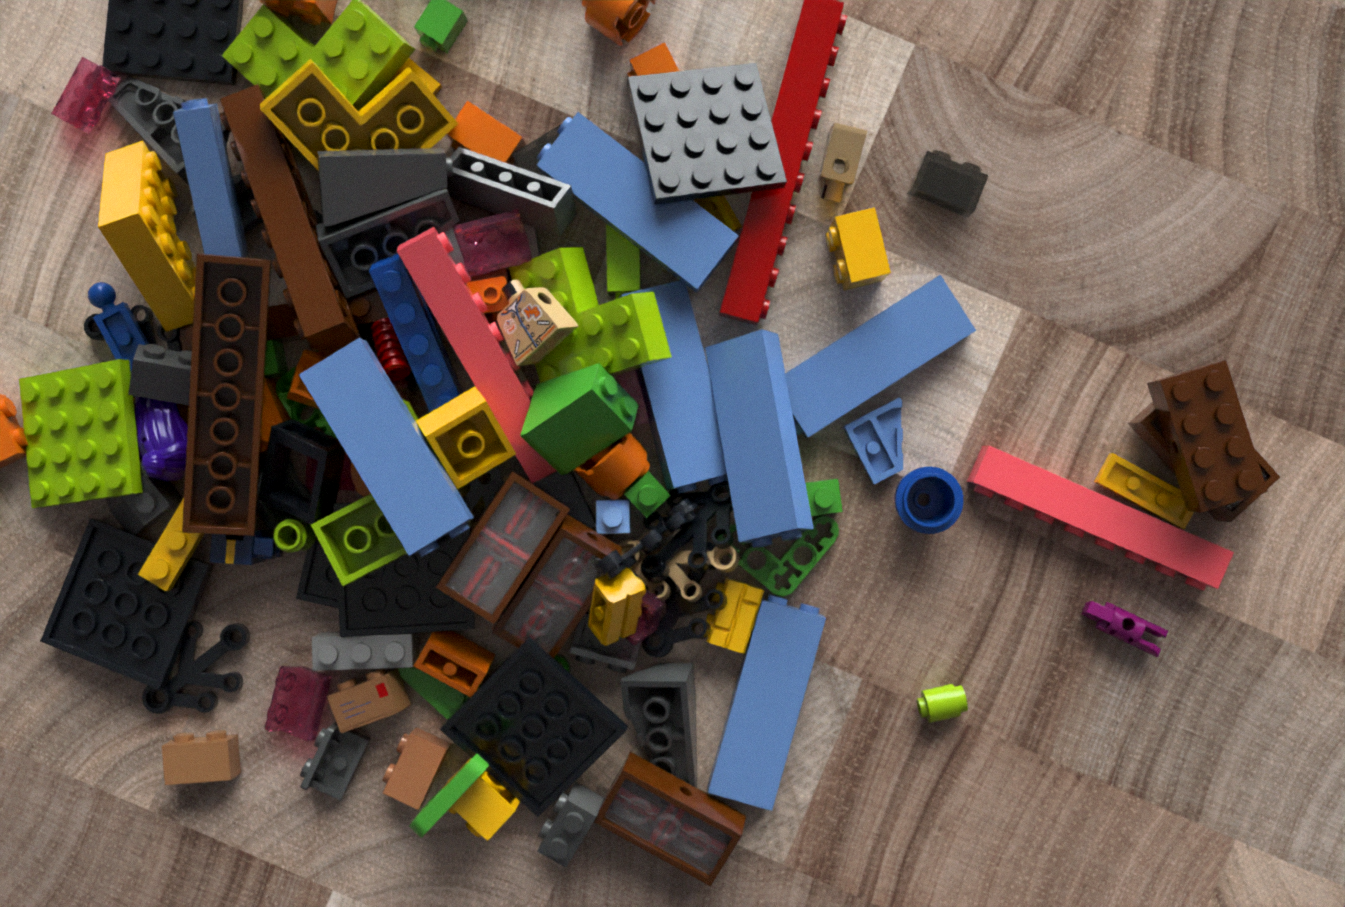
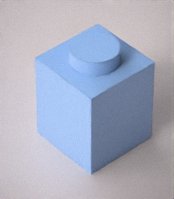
M629 499L596 500V532L599 534L631 533V501Z

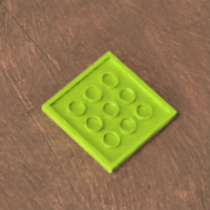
M117 359L19 379L23 428L28 442L26 446V459L32 508H45L143 493L133 396L128 395L131 379L129 360Z

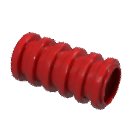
M382 318L375 321L371 325V333L380 364L391 381L407 377L412 370L390 319Z

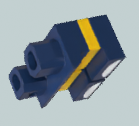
M268 529L255 531L254 536L245 535L244 537L242 535L212 534L210 562L253 565L265 562L266 559L283 557V551L276 546L274 536H268Z

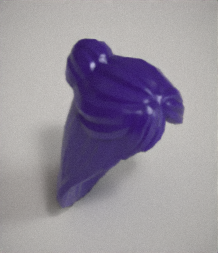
M136 396L134 411L139 456L142 459V471L147 476L164 482L180 480L185 476L188 425L180 416L176 403Z

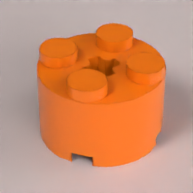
M583 0L582 6L586 8V23L618 46H622L621 40L624 39L630 42L643 28L650 16V13L646 11L649 1L655 5L656 0Z
M629 432L573 470L598 495L608 496L611 500H616L624 494L626 488L637 477H641L648 472L650 463L647 461L646 449Z

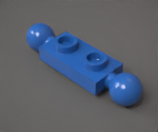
M105 282L95 283L89 288L88 299L93 306L101 308L103 312L93 318L115 359L129 360L130 371H132L133 358L138 345H147L149 343L128 304L122 302L115 306L116 292L114 288Z

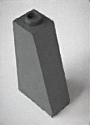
M442 148L317 151L323 225L332 226L447 188V178H452L453 175L451 157H446V153Z

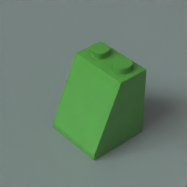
M598 363L536 384L520 436L561 475H565L631 432L639 404Z

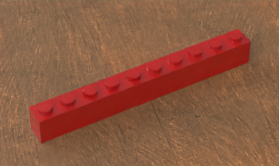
M804 0L771 120L787 183L784 188L752 192L719 316L757 326L759 318L766 319L770 300L765 299L768 287L774 288L779 272L778 268L773 267L776 255L783 256L788 238L782 236L785 223L791 225L796 205L790 204L793 192L800 193L805 175L799 172L802 160H809L813 142L807 141L810 128L817 130L822 110L816 109L819 97H826L830 79L824 76L827 65L834 67L839 47L833 46L836 34H843L847 15L841 14L844 6L843 2L836 0Z

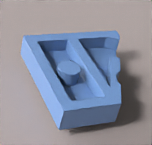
M900 397L842 426L872 485L903 470L902 400Z

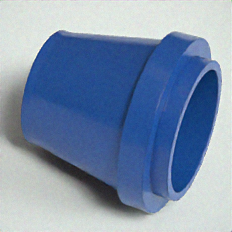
M920 467L906 474L899 482L895 492V508L902 522L910 529L924 534H935L947 530L957 521L963 508V492L955 477L944 469ZM921 493H925L929 497L928 503L924 506L918 503V496Z

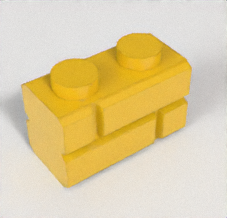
M626 567L610 581L606 576L596 578L594 581L588 627L600 643L605 646L618 641L619 637L625 638L636 633L638 617L642 614V597L646 593V588L642 579L635 576L630 568Z
M725 577L724 584L717 582L715 589L726 594L727 604L722 610H715L714 615L707 614L705 620L710 624L711 631L708 637H706V642L745 654L764 589ZM719 594L714 595L712 601L719 603Z

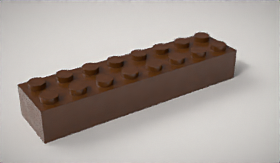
M257 84L221 98L220 101L224 112L220 113V118L227 132H232L235 141L230 142V146L236 159L243 162L245 170L240 171L241 177L247 189L253 190L255 199L251 200V205L258 219L263 218L266 228L262 229L261 232L268 248H273L277 257L272 260L274 269L280 279L284 278L287 288L283 290L285 300L290 309L295 308L298 319L294 320L297 333L302 340L306 338L312 350L317 349L326 358L361 337L348 301L318 241L316 225L319 223L288 138L260 110V104L267 97Z
M205 253L197 254L182 532L248 536H254L271 259Z

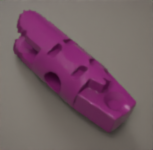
M1093 601L1086 602L1081 612V615L1097 622L1096 629L1155 657L1159 656L1161 649L1155 644L1141 639L1143 632L1146 631L1159 638H1166L1168 630L1109 602H1105L1104 606Z

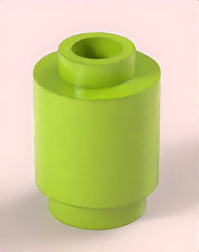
M298 518L284 520L274 530L276 546L287 553L305 551L314 544L316 534L311 524L303 523Z
M953 684L922 690L921 698L916 699L920 717H926L929 723L959 717L962 712L968 711L966 695L961 685L954 687Z

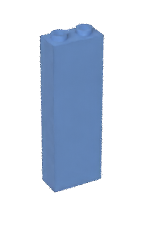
M207 98L182 102V108L174 111L173 114L204 253L249 257L217 103L208 104Z
M579 112L576 113L573 119L567 117L557 131L559 137L552 145L547 143L538 154L537 160L539 162L537 163V168L539 172L546 177L571 185L576 201L695 293H698L736 244L739 235L693 200L654 205L645 163Z
M941 275L785 373L797 436L803 434L805 438L812 436L976 331Z
M679 280L621 294L618 298L631 293L654 292L672 358L635 369L667 490L677 488V492L680 494L697 489L696 482L708 479L709 485L728 481L709 368L686 285Z
M761 329L705 347L738 541L752 543L753 548L772 545V539L781 537L782 541L802 538L801 532L814 528L778 334Z
M356 339L299 374L409 556L419 552L420 556L424 557L440 547L437 540L447 534L453 539L469 529L467 522L474 518L366 340Z
M769 594L768 599L762 598L707 785L708 793L770 811L773 810L826 620L823 615L819 614L820 608L804 603L800 604V608L787 605L788 599Z

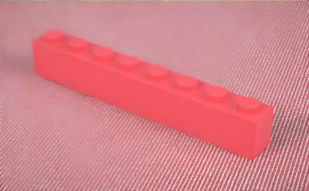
M432 227L399 245L397 253L475 387L487 401L516 452L515 456L530 482L539 481L557 470L520 436L534 389L528 379L522 382L517 373V370L521 369V367L516 365L511 352L506 353L500 342L505 339L496 322L489 324L484 312L488 309L479 292L472 294L467 282L471 281V278L461 262L455 264L449 254L454 249L445 232L438 234L435 227Z
M989 445L982 446L967 480L968 483L975 485L973 491L988 498H992L993 494L1005 498L1004 505L1021 512L1024 507L1035 511L1034 518L1050 525L1053 524L1054 520L1065 524L1064 531L1080 538H1083L1084 534L1096 538L1095 545L1113 551L1115 547L1126 551L1125 558L1142 565L1145 560L1156 564L1155 571L1174 578L1175 573L1187 578L1185 584L1204 591L1206 586L1219 588L1234 554L1230 550Z

